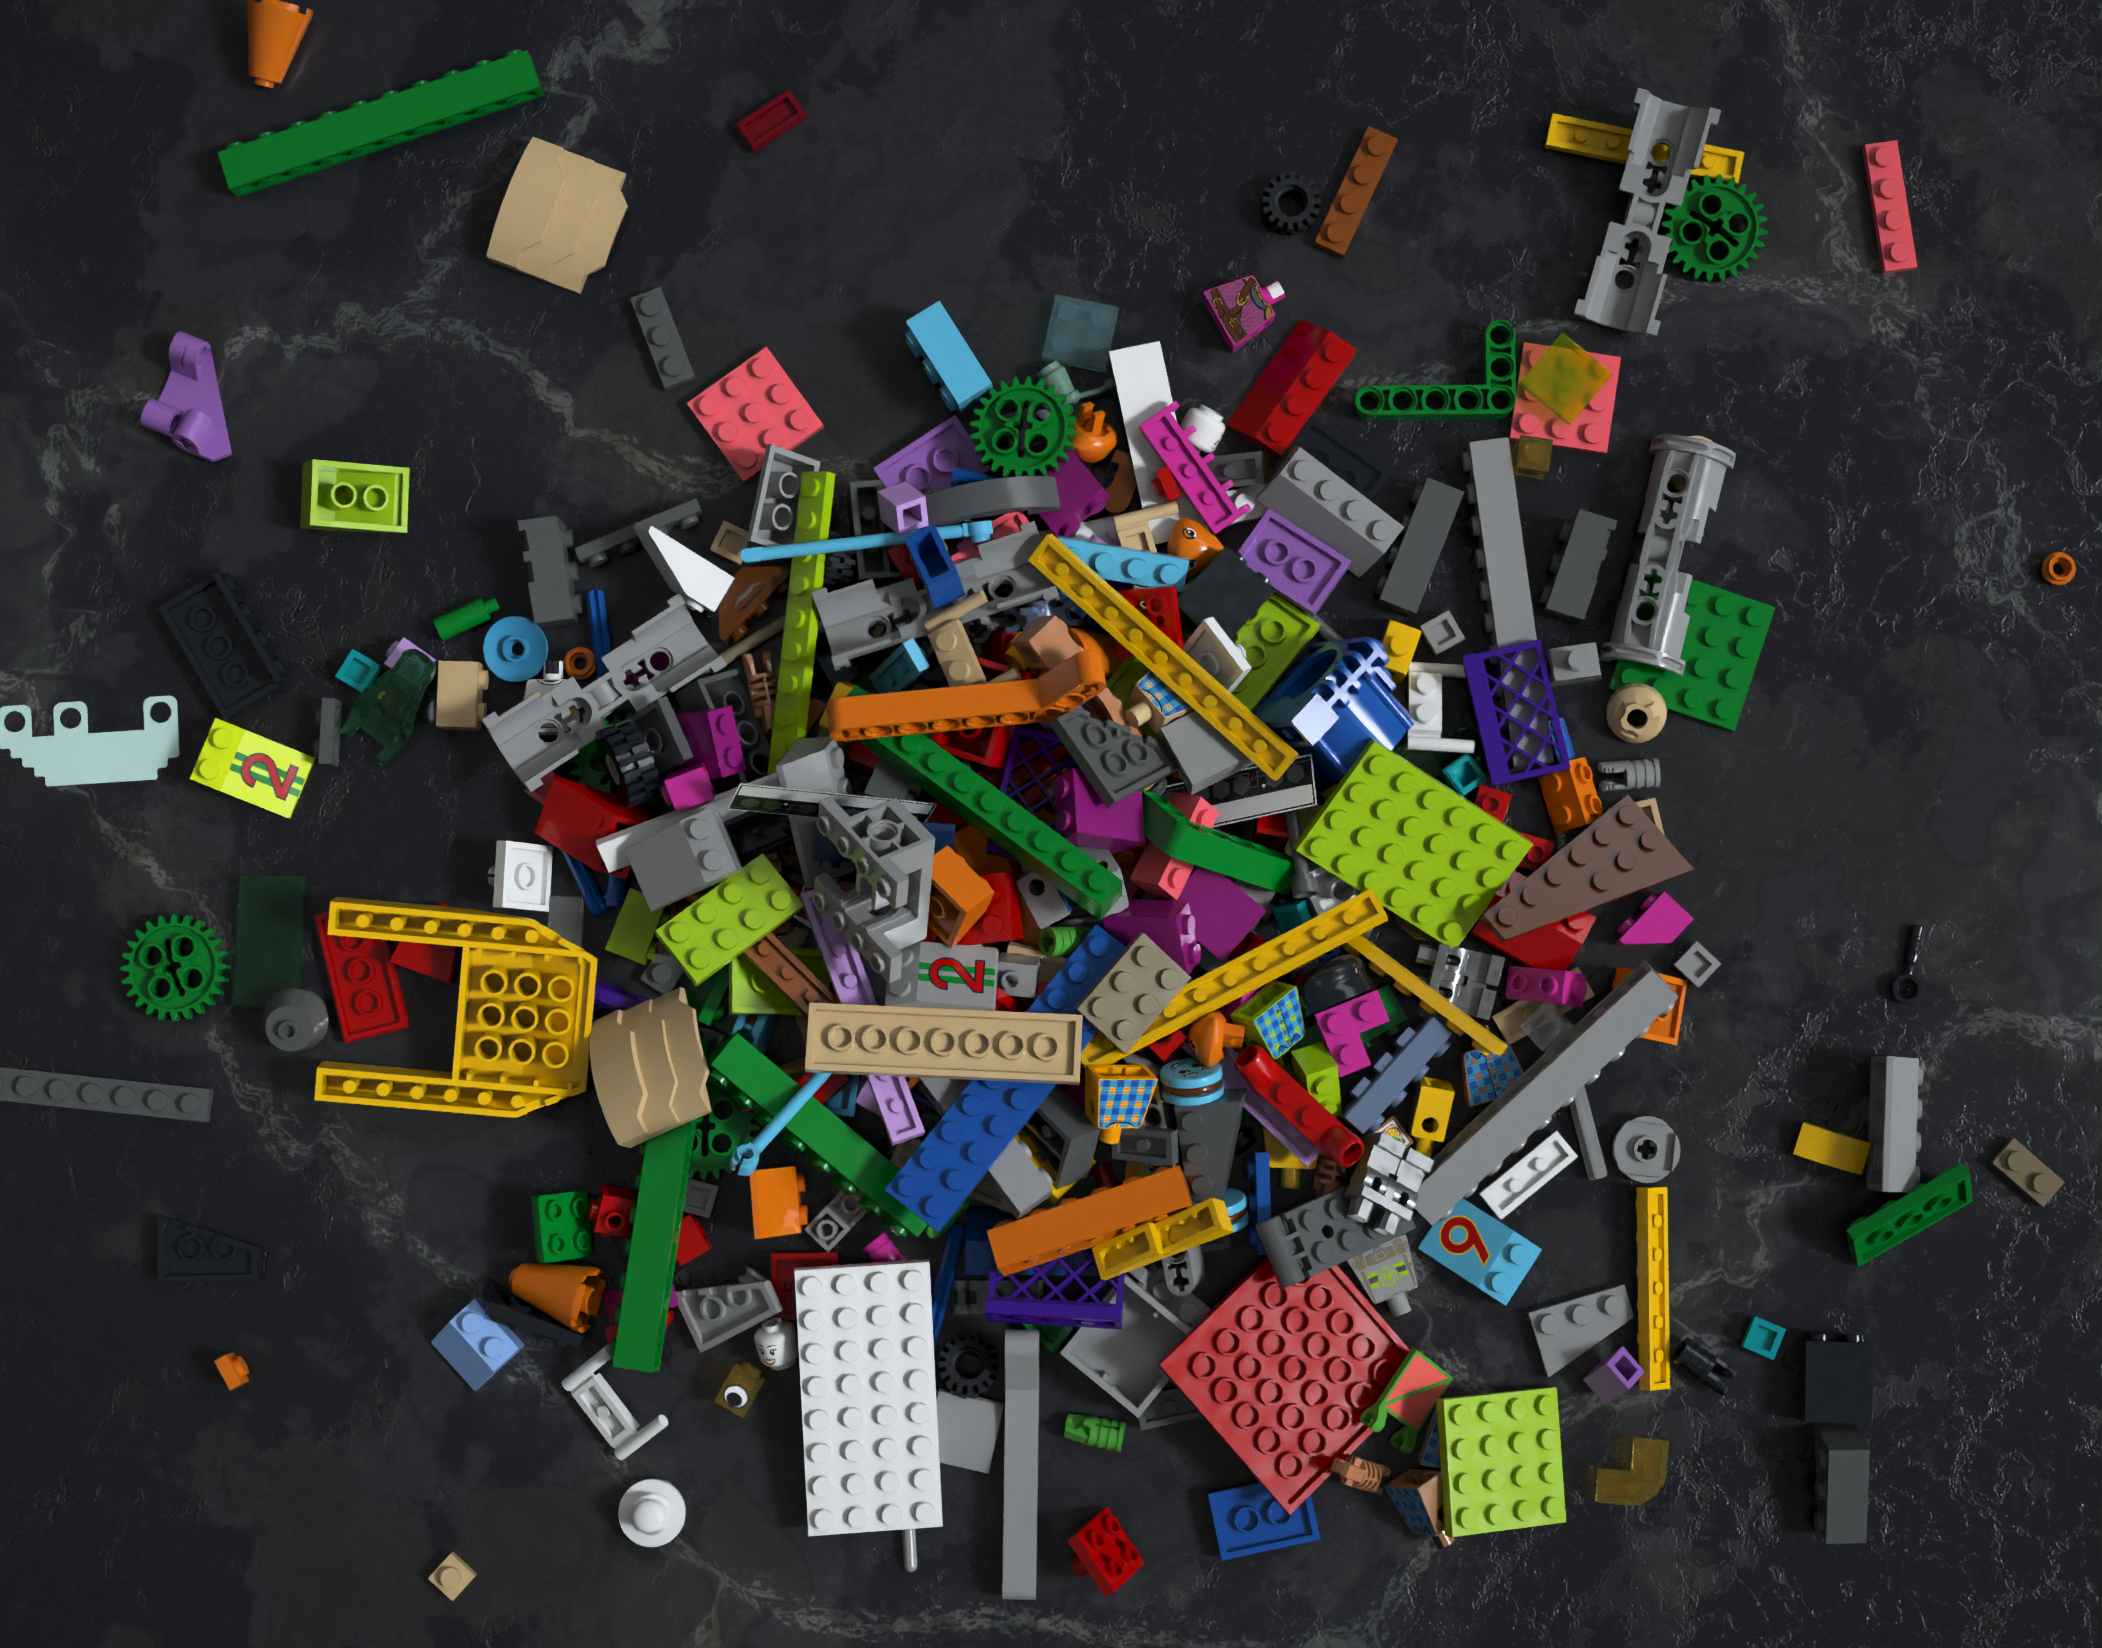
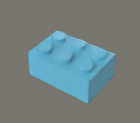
M940 301L906 321L908 330L905 333L906 343L916 358L920 355L923 357V369L933 385L936 383L940 384L941 398L950 412L956 409L959 416L962 417L981 405L979 400L981 397L988 400L991 399L989 388H993L992 382Z

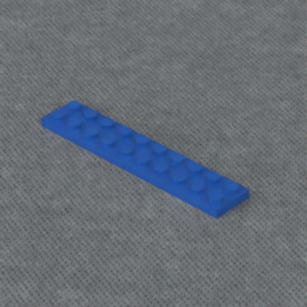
M1096 924L1027 1012L1080 1015L1074 1007L1126 947ZM1084 1018L1082 1020L1081 1053L1098 1033ZM972 1080L886 1187L885 1191L936 1232L940 1233L1057 1084Z

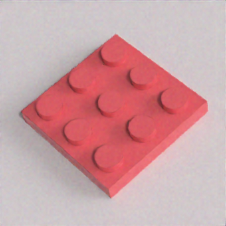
M1524 342L1520 357L1516 384V403L1512 411L1509 441L1522 442V439H1533L1546 443L1542 446L1606 455L1621 357Z
M767 346L687 403L744 484L761 473L767 444H773L792 451L824 428L820 419Z

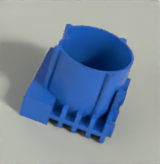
M1372 637L1313 643L1309 648L1312 654L1300 657L1296 662L1297 666L1284 674L1282 681L1279 684H1275L1271 689L1272 693L1270 696L1265 697L1252 712L1299 754L1297 757L1312 754L1314 776L1322 785L1334 783L1342 779L1371 738L1392 750L1406 731L1414 725L1410 714L1391 693L1396 688V685L1390 679V672L1384 667L1390 661L1389 657L1384 653L1386 651L1385 647L1381 642Z

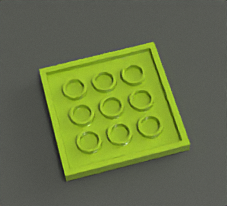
M1549 1386L1436 1399L1445 1536L1458 1537L1566 1522L1557 1387Z

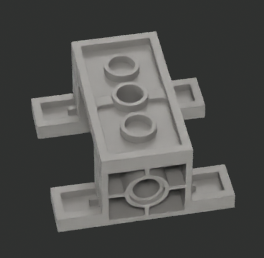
M832 797L819 801L817 827L823 836H827L833 842L844 858L847 857L855 863L857 869L856 888L844 892L827 873H823L815 877L814 893L812 894L813 903L819 911H823L832 921L835 929L842 932L848 938L853 948L870 962L873 970L876 973H880L888 983H892L901 979L903 954L899 950L919 942L927 936L935 837L897 798L851 817Z

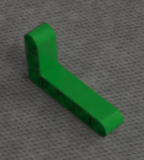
M1496 320L1489 324L1483 334L1482 385L1365 386L1358 391L1353 401L1352 408L1354 414L1363 421L1504 419L1509 415L1516 403L1514 328L1507 321ZM1494 331L1503 333L1506 337V343L1501 345L1494 343L1491 340L1490 333ZM1495 363L1502 364L1506 368L1507 375L1503 377L1494 375L1491 371V365ZM1497 395L1504 397L1507 401V408H1495L1491 398ZM1398 396L1404 397L1408 400L1410 407L1406 410H1399L1393 405V399ZM1429 396L1438 397L1442 402V408L1438 410L1430 409L1426 405V398ZM1461 396H1469L1473 399L1475 407L1470 410L1464 409L1460 406L1458 399ZM1363 397L1373 398L1377 403V408L1370 411L1365 410L1360 405V399Z
M1142 790L1145 836L1163 852L1181 861L1284 895L1290 893L1292 889L1291 883L1294 882L1293 876L1296 875L1292 856L1192 822L1161 796L1147 790Z

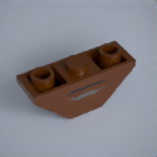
M789 566L742 567L733 576L735 579L719 604V637L726 645L731 641L737 643L749 630L746 626L755 617L758 620L761 619L771 609L772 606L769 603L778 594L782 597L788 592L791 572Z

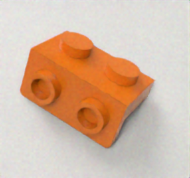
M1585 757L1569 760L1571 769L1537 776L1555 833H1563L1594 823L1603 815L1602 802L1597 795L1592 779V770L1588 766Z

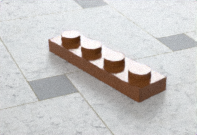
M1368 126L1316 237L1315 246L1341 258L1344 257L1398 142L1397 138Z

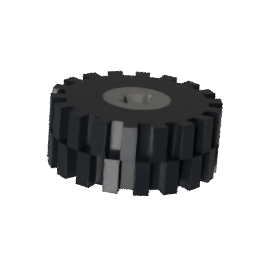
M625 719L597 730L595 742L598 745L596 746L597 752L601 757L599 759L601 765L604 766L606 778L609 779L610 786L613 791L615 790L618 800H621V804L629 809L659 797L661 794V782L657 777L659 773L654 765L653 755L649 752L650 748L647 742L644 741L642 732L638 731L635 722L633 723L631 719Z

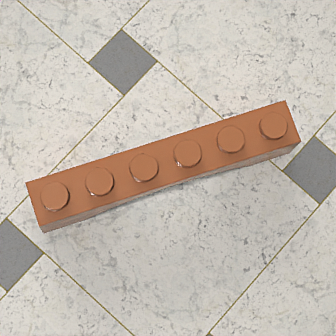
M1056 615L1037 617L1012 641V644L1031 669L1046 673L1074 654L1085 651L1074 642L1068 633L1067 625ZM1107 686L1102 692L1085 702L1095 719L1102 722L1109 719L1130 728L1131 734L1143 738V732L1140 727L1133 728L1129 725L1125 718L1123 703L1112 695ZM1154 784L1150 785L1149 787L1143 790L1148 791Z

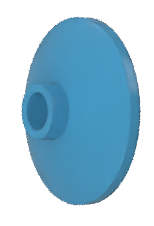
M510 616L497 621L489 629L484 639L483 653L488 667L496 676L510 682H522L533 678L541 671L547 660L548 643L542 629L532 620L520 616ZM517 643H521L524 647L521 655L515 653L514 648Z

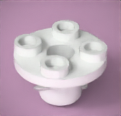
M645 1479L639 1481L625 1492L620 1501L618 1510L619 1523L626 1536L636 1544L645 1547L662 1546L673 1540L684 1526L686 1518L684 1499L680 1492L666 1480Z

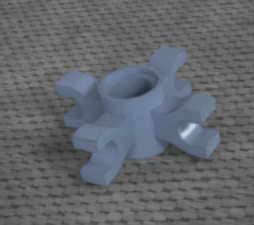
M1044 599L1026 603L1027 607L1025 608L1013 607L1003 611V615L1013 614L1016 617V624L1005 627L1006 632H1018L1022 629L1024 631L1039 616L1056 615L1067 626H1079L1084 623L1083 618L1074 619L1070 615V609L1078 607L1073 600L1062 604L1058 600L1053 599L1049 601L1050 603L1045 604Z

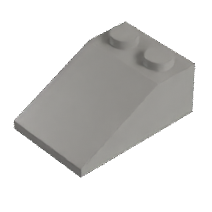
M711 807L680 820L625 850L651 912L744 872L719 811Z

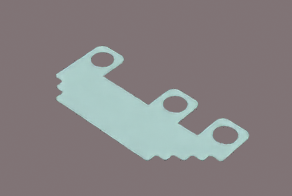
M173 696L146 698L143 703L144 730L88 733V713L85 703L81 701L61 702L56 704L53 709L54 736L32 737L31 709L28 706H3L0 708V749H10L11 757L21 758L23 767H33L36 777H45V785L47 787L156 780L158 777L157 770L159 768H166L169 758L180 755L177 700ZM165 702L170 706L171 716L166 722L157 723L151 718L150 710L155 703ZM67 708H75L81 714L80 724L72 729L64 727L60 721L61 713ZM12 711L20 712L25 718V725L18 732H10L4 725L6 715Z

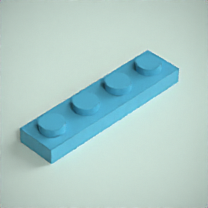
M1058 536V539L1102 579L1148 587L1176 585L1178 592H1184L1189 558Z

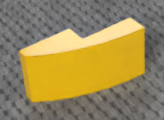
M1803 1122L1793 1154L1862 1175L1872 1143Z

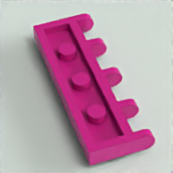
M1174 401L1139 425L1138 428L1164 466L1169 467L1175 482L1209 531L1215 535L1250 511L1251 507L1249 504H1245L1239 509L1235 507L1225 492L1235 484L1231 479L1223 485H1220L1206 465L1216 457L1211 452L1204 458H1201L1188 439L1197 430L1194 425L1185 431L1181 429L1171 414L1180 406L1177 401Z

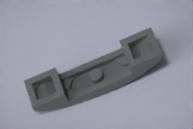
M1018 476L989 479L951 487L925 496L929 526L934 524L935 527L962 524V520L1026 510L1027 514L1031 515L1057 511L1061 508L1055 477Z

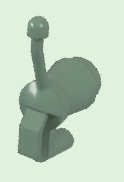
M1057 360L1036 374L1039 380L1044 379L1045 390L1055 385L1057 389L1055 397L1063 393L1066 395L1067 400L1064 405L1072 404L1074 406L1080 398L1103 393L1108 388L1111 390L1116 384L1115 380L1110 378L1099 388L1079 393L1078 390L1075 391L1065 367L1061 366ZM1047 410L1036 412L1043 421L1048 419L1051 414Z

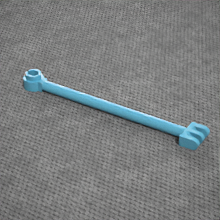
M992 520L936 527L942 540L971 537V543L991 541L990 534H993ZM920 529L900 536L896 532L778 546L746 548L741 551L740 558L746 563L773 559L905 544L904 536Z
M814 1073L748 1145L736 1147L729 1162L732 1171L736 1170L741 1157L745 1156L749 1159H743L737 1175L749 1176L753 1174L756 1170L760 1153L832 1073Z

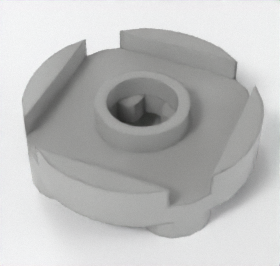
M1652 1116L1635 1117L1624 1122L1613 1138L1612 1156L1616 1167L1631 1180L1642 1183L1657 1182L1672 1172L1679 1162L1681 1151L1679 1139L1674 1134L1672 1128L1659 1118ZM1644 1140H1649V1145L1655 1147L1654 1154H1648L1647 1159H1643L1642 1153L1637 1152L1638 1145H1643Z

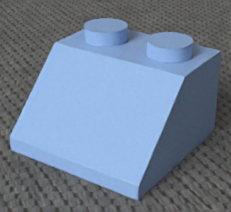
M482 1297L473 1299L431 1341L433 1346L474 1391H477L525 1346L507 1324L496 1323L485 1314L484 1299Z

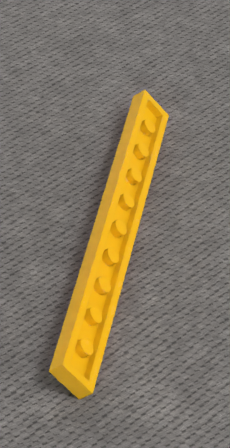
M1053 534L1046 535L1028 561L1274 781L1280 779L1299 754Z
M1371 888L1184 985L1126 1054L1121 1053L1098 1032L1081 1053V1062L1084 1068H1086V1065H1111L1388 921V916Z

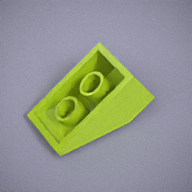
M316 459L304 462L300 528L326 531L406 534L410 468Z

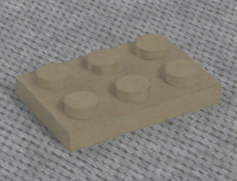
M1139 932L1074 1009L1080 1015H1083V1018L1121 1053L1126 1054L1191 977L1145 933Z

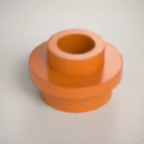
M2056 552L2047 556L2042 563L2043 577L2053 585L2068 583L2076 572L2073 559L2062 552ZM2054 564H2059L2062 567L2061 575L2054 573Z
M584 647L571 649L564 658L566 673L570 677L573 676L576 680L590 678L596 671L593 652ZM580 658H584L587 662L586 667L582 670H578L575 667L576 661Z

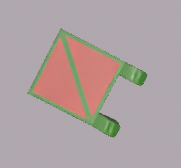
M1412 1347L1377 1402L1361 1414L1360 1422L1367 1427L1369 1426L1374 1432H1380L1385 1425L1388 1412L1405 1425L1392 1435L1390 1444L1408 1455L1415 1448L1417 1433L1436 1406V1399L1442 1397L1453 1377Z

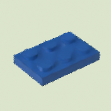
M1250 1151V1159H1244L1245 1179L1251 1182V1192H1245L1246 1208L1252 1215V1226H1246L1247 1246L1253 1247V1252L1256 1254L1267 1255L1255 1224L1271 1218L1269 1152Z
M1259 1482L1207 1492L1222 1561L1321 1540L1311 1495L1289 1515L1282 1510Z

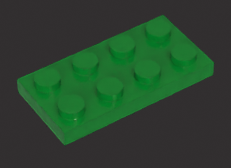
M1962 1163L1955 1168H1945L1937 1175L1936 1179L1927 1184L1921 1183L1914 1186L1906 1196L1897 1201L1891 1200L1886 1202L1879 1208L1878 1212L1868 1218L1861 1217L1855 1220L1846 1232L1850 1257L1856 1266H1862L1973 1202L1971 1176L1964 1164Z

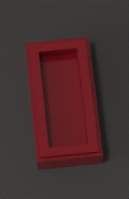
M787 89L735 125L753 153H756L806 120L808 116L791 90Z

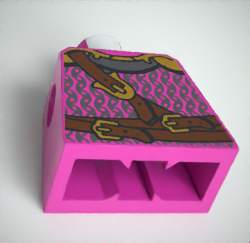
M1251 275L1203 292L1202 300L1233 353L1274 321L1275 312L1271 305L1286 296L1277 280L1261 288L1256 278Z

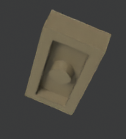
M2010 1138L1989 1162L2039 1207H2044L2065 1183L2015 1138Z

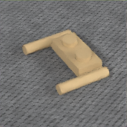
M1172 501L1112 517L1118 545L1157 552L1148 521L1178 514L1177 502ZM1130 583L1131 589L1148 587ZM1190 584L1185 585L1184 591L1187 589V587H1188ZM1177 591V597H1179L1183 592ZM1141 601V603H1140V605H1141V607H1142L1141 609L1146 608V607H1144V606L1142 605V603H1144V601Z
M982 590L924 622L927 631L930 633L928 637L950 687L1018 681L1021 679L1020 672L1014 667L989 682L986 681L983 670L959 617L988 602Z

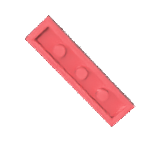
M1894 140L1865 144L1862 147L1882 274L1915 270L1918 266L1898 142Z

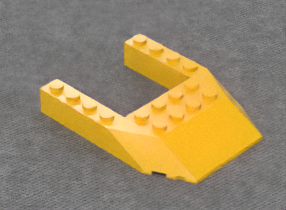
M335 897L330 901L327 935L463 947L452 1072L323 1061L317 1067L315 1101L518 1118L528 1114V1112L559 1102V1100L569 1096L572 1097L587 1090L590 1034L592 1030L598 964L597 957L531 918L467 908Z

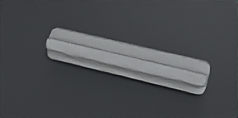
M1584 1085L1576 1092V1097L1569 1104L1587 1176L1589 1180H1597L1607 1176V1169Z

